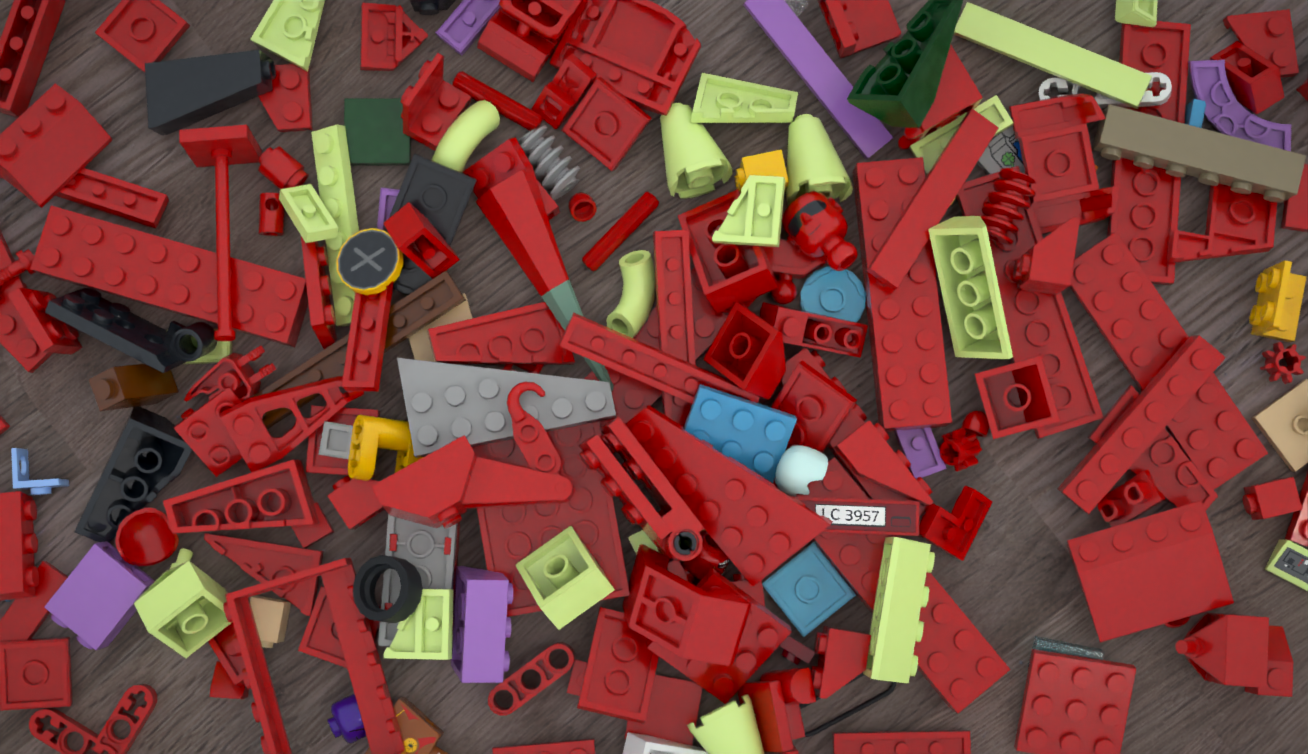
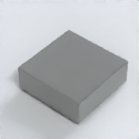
M324 421L319 455L349 460L353 426Z

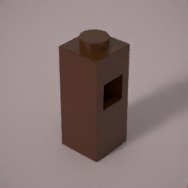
M146 364L115 366L89 379L100 411L154 405L179 393L171 370L162 373Z

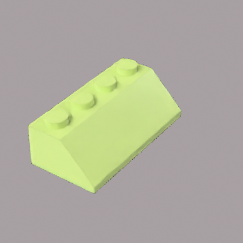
M981 216L952 217L929 228L928 231L955 357L1011 359L1013 354L986 224Z
M885 537L870 628L871 639L867 666L863 672L864 675L871 679L909 684L910 676L915 677L918 656L913 655L915 641H921L924 622L919 621L920 609L927 606L929 587L924 586L926 572H932L935 553L930 552L931 544L898 537Z

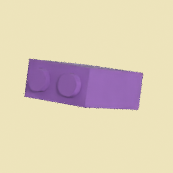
M109 542L95 543L44 608L52 613L51 618L61 627L70 628L77 634V640L84 647L99 650L110 645L137 611L134 602L155 581L138 566L124 561L118 550Z

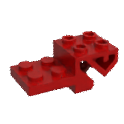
M500 0L499 5L501 8L489 20L478 41L477 48L531 82H534L563 37L569 21L583 0Z

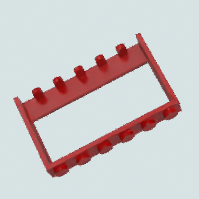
M343 558L225 594L227 602L223 604L224 613L228 622H233L236 635L233 636V645L237 655H242L245 669H242V677L246 688L251 689L255 702H252L251 708L255 721L257 723L261 722L264 736H261V745L264 754H292L249 597L318 576L322 577L371 753L407 754L369 619L360 613L354 603L353 585L356 573L351 558Z

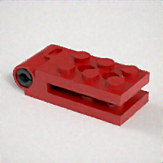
M620 417L610 420L600 428L604 434L602 437L596 434L588 437L578 445L582 450L579 456L590 470L597 469L603 477L600 484L610 497L615 496L620 499L624 504L621 508L624 516L632 525L635 523L640 525L662 555L674 560L689 561L700 554L703 540L699 532L704 529L703 525ZM614 452L621 456L624 460L623 464H620L614 457ZM635 479L641 482L661 508L660 511L657 512L634 483Z

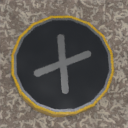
M375 228L360 230L350 236L341 246L336 259L337 272L342 282L355 293L364 295L377 294L386 290V286L392 281L395 282L400 276L404 264L403 252L397 248L390 234Z

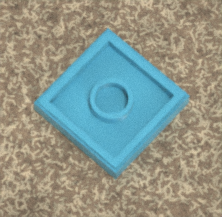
M814 542L762 583L764 589L803 637L856 596Z

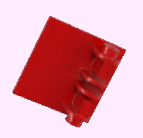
M229 386L196 411L192 408L186 410L181 415L183 420L173 427L216 477L243 458L219 416V413L242 402Z

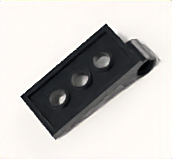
M83 288L49 300L45 313L162 373L212 352L217 345V340L214 339L215 330L205 322H196L186 327L176 321H172L167 331L131 313L129 307L120 303H112L102 298L101 293L90 288ZM191 335L197 340L198 348L193 345Z

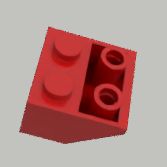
M824 625L823 632L816 633L814 652L819 654L818 665L812 666L810 672L815 694L819 698L827 699L866 670L871 639L870 634Z

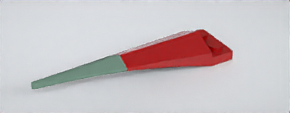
M516 137L485 155L464 170L463 173L477 179L473 189L478 198L476 201L477 205L560 325L566 330L573 312L583 316L555 241L533 166ZM583 357L599 381L610 382L612 391L614 386L605 366Z

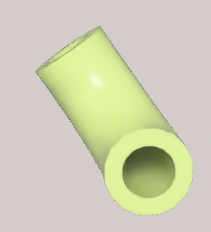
M480 100L467 108L447 129L436 148L432 160L462 173L474 149L488 134L499 126L500 116L496 107L486 100Z
M646 250L630 252L619 260L623 278L622 296L619 304L607 316L606 320L608 328L631 338L638 334L648 320L655 300L656 278L651 253Z

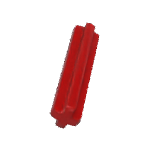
M460 71L453 80L452 85L467 93L476 101L486 100L492 103L499 114L529 131L539 128L542 123V116L463 71Z
M645 192L582 257L583 264L589 270L596 271L658 207L659 201L650 192Z

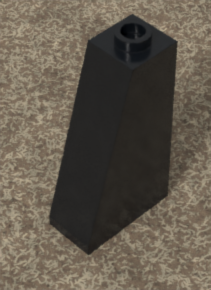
M251 50L145 63L148 128L160 135H168L272 91V79L276 77L273 60L261 50Z

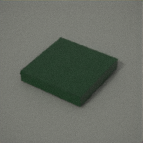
M401 98L344 99V126L346 128L350 166L410 165L411 137L403 133V119H401L403 104L400 102Z

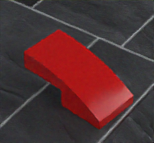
M572 53L566 57L553 80L544 87L531 109L540 114L542 119L557 130L579 103L598 74Z

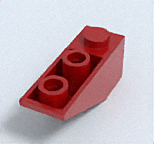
M762 303L759 317L782 332L783 343L861 358L868 325L776 304Z
M870 420L865 422L834 447L854 474L908 499L919 501L924 506L931 505L934 502L929 496L933 493L931 488L921 477L915 479L908 470L911 463L899 449L896 452L893 451L886 442L890 439L889 435L878 422L874 425Z

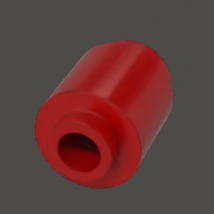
M280 146L275 149L269 147L258 159V163L261 164L258 171L279 189L302 186L309 176L304 171L305 167Z

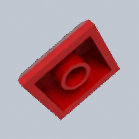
M1071 218L1021 256V260L1016 259L1013 279L1018 280L1017 289L1057 295L1071 286L1080 218Z
M736 301L703 360L744 391L769 400L786 372L783 334Z
M1042 355L975 373L993 439L1060 422Z

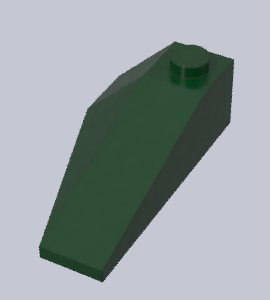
M928 0L906 24L908 31L896 43L890 42L883 49L886 55L875 67L869 64L861 73L847 98L848 102L892 127L920 128L934 103L963 0Z

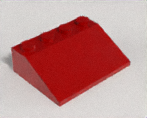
M1202 500L1067 540V548L1100 643L1234 604L1215 536Z

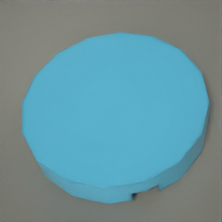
M830 266L819 269L806 279L800 292V308L808 312L857 322L865 308L866 292L863 284L853 272L847 269L836 271Z

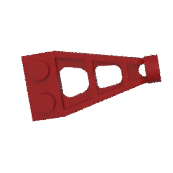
M342 375L251 397L219 413V416L252 473L282 459L324 424V421L331 418L347 403L364 395V392L347 391L342 393L339 390V387L342 386ZM316 393L321 394L326 401L325 407L309 418L304 417L297 402L307 396ZM278 408L290 409L296 418L294 426L281 437L271 436L262 420L263 415L267 411Z

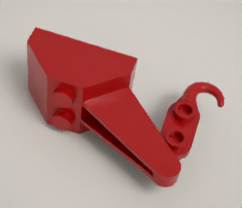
M522 382L514 386L507 397V407L512 418L513 437L530 469L476 457L466 436L463 435L372 485L371 487L382 507L390 516L433 528L443 526L446 529L462 520L461 515L466 513L469 508L565 503L570 500L573 494L572 484L569 479L559 475L561 459L542 424L523 410L519 402L521 394L525 391H534L540 397L545 396V391L534 382Z

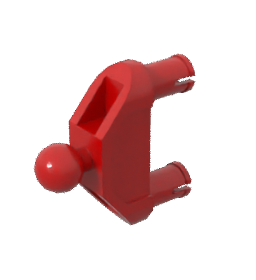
M780 239L779 247L763 246L774 276L779 277V280H777L779 287L771 290V296L774 301L782 305L789 304L796 298L797 288L792 279L802 280L828 263L826 256L815 258L807 256L803 251L799 253L789 240Z

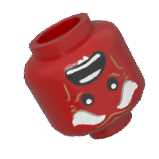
M707 531L699 532L703 540L702 550L696 558L684 561L686 569L700 580L712 568L723 575L730 559Z

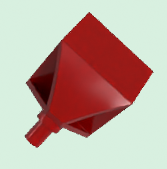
M1205 613L1191 628L1185 638L1179 640L1175 645L1176 651L1179 654L1185 655L1189 663L1205 681L1222 685L1267 688L1269 617Z

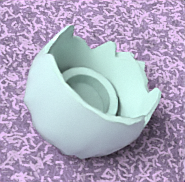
M795 445L790 447L783 453L776 468L775 483L778 489L791 497H796V494L809 495L810 491L807 485L812 481L823 480L828 466V458L822 452L807 446Z

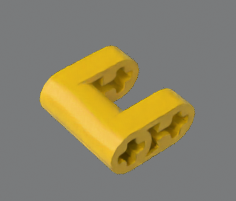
M358 415L352 429L348 460V475L351 479L368 481L372 478L378 448L397 450L395 473L423 458H416L414 456L408 421L367 415Z

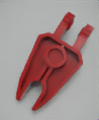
M262 345L244 356L232 353L222 358L191 387L184 400L187 402L200 393L209 395L216 391L209 396V400H211L229 386L237 397L243 401L258 393L261 386L260 380L277 370L273 363L267 364L255 374L249 365L250 361H255L265 352Z

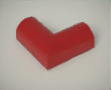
M809 667L765 672L761 675L760 681L780 680L792 740L805 737L799 704L816 702Z

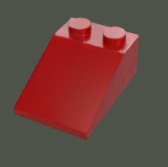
M739 189L678 215L682 230H688L689 251L704 295L717 314L732 308L736 301L743 303L779 287L763 246L721 244L712 241L714 232L718 231L733 201L740 196Z

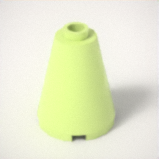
M673 103L667 116H660L667 185L670 194L674 196L675 193H678L680 198L687 199L710 193L715 190L714 183L722 179L724 184L729 180L732 175L731 164L702 123H690L692 108L682 103Z
M811 114L797 116L788 127L787 176L789 183L786 189L787 204L790 205L796 198L810 191L823 193L828 199L830 197L833 199L839 197L840 202L846 200L852 194V182L821 120L813 117Z
M748 694L741 696L744 703L740 705L733 700L700 717L702 722L700 726L695 727L693 722L687 725L689 731L708 754H765L752 701Z

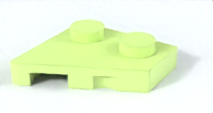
M749 175L741 188L740 196L733 201L727 211L728 215L718 231L714 232L712 241L721 244L779 247L785 178Z
M422 589L420 603L412 615L406 620L399 622L397 626L398 631L390 647L386 648L384 658L452 659L454 589Z

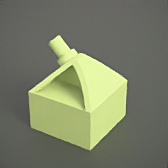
M182 548L179 551L176 563H172L170 569L149 586L134 602V605L147 631L187 658L232 622H228L224 613L223 604L227 602L225 594H228L225 588L190 562L193 552Z

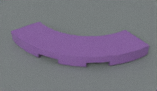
M1225 60L1188 61L1189 77L1195 99L1205 101L1204 115L1219 133L1291 151V124L1273 123L1247 111L1236 100V96L1229 86L1225 71Z

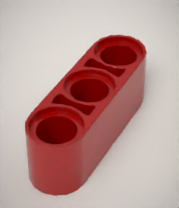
M557 642L549 646L491 690L488 696L490 709L500 716L513 713L571 669L575 662L573 648L564 642ZM562 649L567 652L569 662L566 666L558 668L552 664L550 655L553 650ZM533 669L540 674L541 683L538 687L531 688L524 683L523 675L526 670ZM507 690L512 694L514 702L511 707L503 708L497 704L496 694L498 691Z

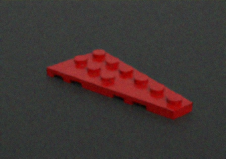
M650 405L643 408L625 424L703 525L707 533L753 587L833 522L824 515L820 516L806 507L805 503L797 498L793 499L775 487V484L737 460L720 453L707 441L700 440L683 429V426Z

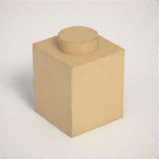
M263 596L251 597L250 605L262 647L273 648L274 643L284 642L291 603L286 600Z

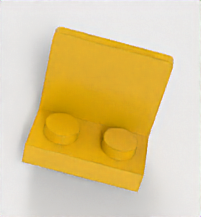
M1284 260L1263 270V273L1258 275L1255 285V291L1259 293L1257 305L1253 306L1249 317V323L1253 325L1252 335L1285 342L1295 341L1306 276L1290 273L1291 261Z

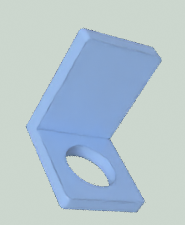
M11 449L13 489H30V495L52 494L51 488L69 486V480L57 478L29 481L28 449Z

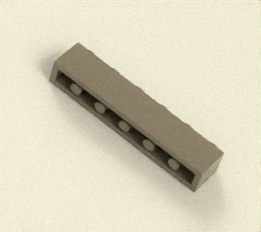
M1111 104L1102 111L1106 119L1100 120L1098 123L1092 150L1101 152L1100 155L1106 159H1129L1137 167L1151 169L1155 166L1166 169L1167 174L1175 177L1190 175L1197 177L1198 181L1205 185L1216 186L1220 183L1231 186V190L1236 193L1251 194V192L1262 194L1264 195L1263 198L1270 202L1282 203L1298 193L1306 155Z

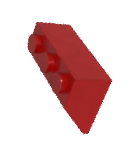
M55 83L0 134V176L42 208L112 141V138L77 99Z

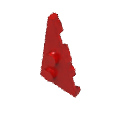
M205 533L204 540L221 555L227 556L260 583L322 564L324 551L212 533ZM319 576L272 591L296 606L304 615L311 616L315 605Z

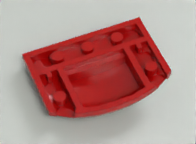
M583 0L573 15L549 64L559 70L566 57L573 53L598 74L591 85H593L597 78L602 77L631 102L637 104L639 108L667 116L701 48V43L697 38L696 40L693 38L686 24L681 19L649 0Z

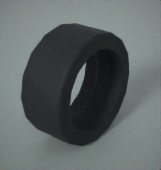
M386 555L370 558L361 566L355 577L353 585L354 603L360 613L370 620L387 623L404 621L415 612L421 601L423 589L421 576L416 567L406 559ZM387 569H394L400 577V594L392 607L388 610H383L379 608L376 602V583L381 574Z

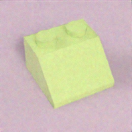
M572 526L566 528L515 565L538 606L558 630L615 590Z

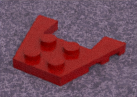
M1220 183L1216 186L1210 185L1205 235L1174 230L1170 234L1167 262L1176 263L1269 252L1274 247L1277 203L1265 200L1262 194L1251 192V194H1240L1233 192L1231 186Z

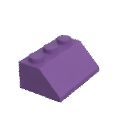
M456 566L451 666L462 683L503 682L504 672L509 670L510 658L509 652L505 651V638H510L511 618L507 617V604H512L513 585L509 583V580L503 573Z

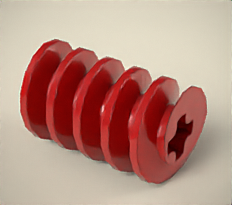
M1002 168L998 174L1001 180H996L993 184L996 192L989 193L987 199L990 204H984L981 211L985 216H981L986 224L990 240L1012 245L1013 240L1006 234L1007 232L1017 233L1019 231V228L1012 221L1024 220L1025 217L1018 211V208H1030L1031 205L1023 198L1024 196L1035 197L1036 192L1029 185L1036 184V181L1020 171Z

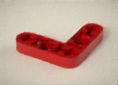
M138 684L128 688L99 735L54 708H44L36 711L30 718L29 729L35 738L61 754H86L90 749L99 754L106 751L109 754H127L157 704V694L155 689L147 684ZM144 692V700L147 702V705L139 706L133 715L124 713V709L130 711L135 706L137 700L133 698V695ZM50 716L52 718L50 720V724L52 726L56 727L57 729L63 728L64 725H67V728H65L61 733L55 731L54 729H48L43 731L42 728L44 724L40 721V719L47 718ZM121 719L127 721L131 727L130 734L125 739L118 738L114 733V725ZM76 731L80 733L84 739L83 747L79 751L70 749L67 744V738L71 732Z

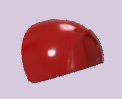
M150 507L137 510L126 516L118 526L115 538L116 548L124 561L135 566H150L164 561L175 552L179 543L178 534L172 533L167 515L156 508Z

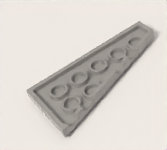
M397 358L413 451L416 458L425 457L463 435L466 436L471 447L513 439L512 418L507 407V397L511 389L522 382H534L545 391L544 397H540L534 391H525L521 394L519 402L523 410L538 420L546 432L616 418L610 382Z

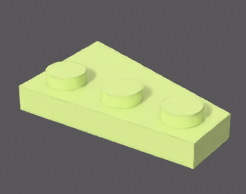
M273 0L250 40L261 48L308 72L325 0Z
M702 73L690 123H792L798 92Z

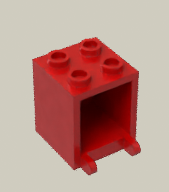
M952 45L949 48L934 103L920 128L904 127V136L898 140V147L902 150L909 149L912 144L951 123L972 108L975 109L983 99Z

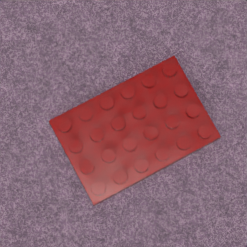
M600 421L546 432L561 459L559 475L569 479L572 484L573 494L570 500L565 503L477 508L487 570L503 573L509 580V583L513 585L512 604H507V617L542 611L515 565L569 526L573 527L615 589L602 600L630 595L613 497H610L600 484L603 477L597 469L590 470L579 456L582 452L578 446L580 443L596 434L602 437ZM514 438L472 447L476 457L530 469Z

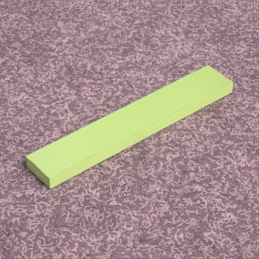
M969 2L966 3L955 27L954 35L1136 109H1138L1152 80V76Z

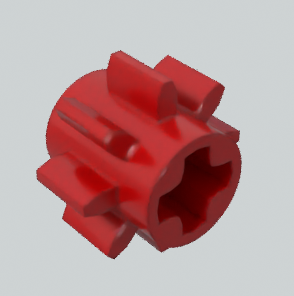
M1282 342L1273 344L1274 352L1269 350L1262 352L1266 360L1265 365L1261 366L1260 370H1266L1270 374V382L1276 381L1281 377L1283 383L1287 384L1293 380L1291 374L1301 375L1304 373L1300 366L1301 361L1306 359V357L1300 356L1295 351L1296 344L1289 345L1284 349ZM1285 359L1287 366L1280 367L1279 360Z
M964 427L942 435L945 442L941 444L939 450L945 465H954L955 471L958 472L978 464L976 456L982 451V448H980L977 435L966 434Z

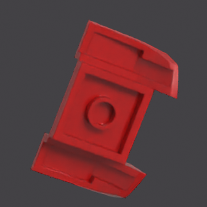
M1079 93L1009 106L1011 119L1014 122L1015 139H1019L1025 174L1036 181V184L1029 185L1036 192L1035 197H1030L1041 234L1052 233L1073 217L1080 218L1079 226L1104 220L1115 213L1119 185L1099 189L1087 128L1088 123L1106 119L1094 97Z

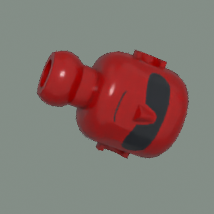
M810 191L796 198L786 208L782 218V226L789 235L787 239L796 247L799 253L803 251L807 256L815 258L826 256L829 266L836 271H843L848 268L858 256L856 247L851 242L844 240L848 229L847 222L841 214L844 210L832 197L828 199L823 193Z

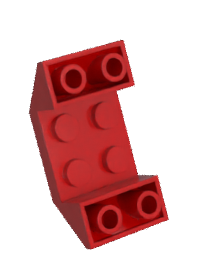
M644 544L639 545L628 584L630 595L625 596L622 605L628 627L681 658L732 666L752 603L725 588L710 593L669 572L667 566L670 558Z

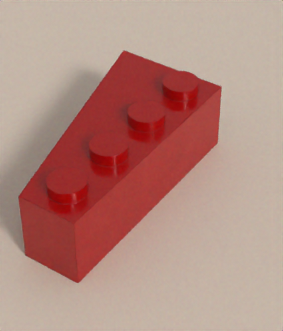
M297 459L163 501L172 533L320 524L302 461Z

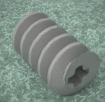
M546 125L529 131L518 142L533 166V170L535 169L536 179H544L542 182L543 188L545 190L552 189L550 196L553 200H556L578 184L579 179H576L575 176L579 172L580 167L567 168L572 160L571 156L559 158L564 148L562 145L554 149L551 148L556 138L554 135L545 139L542 137L547 130Z

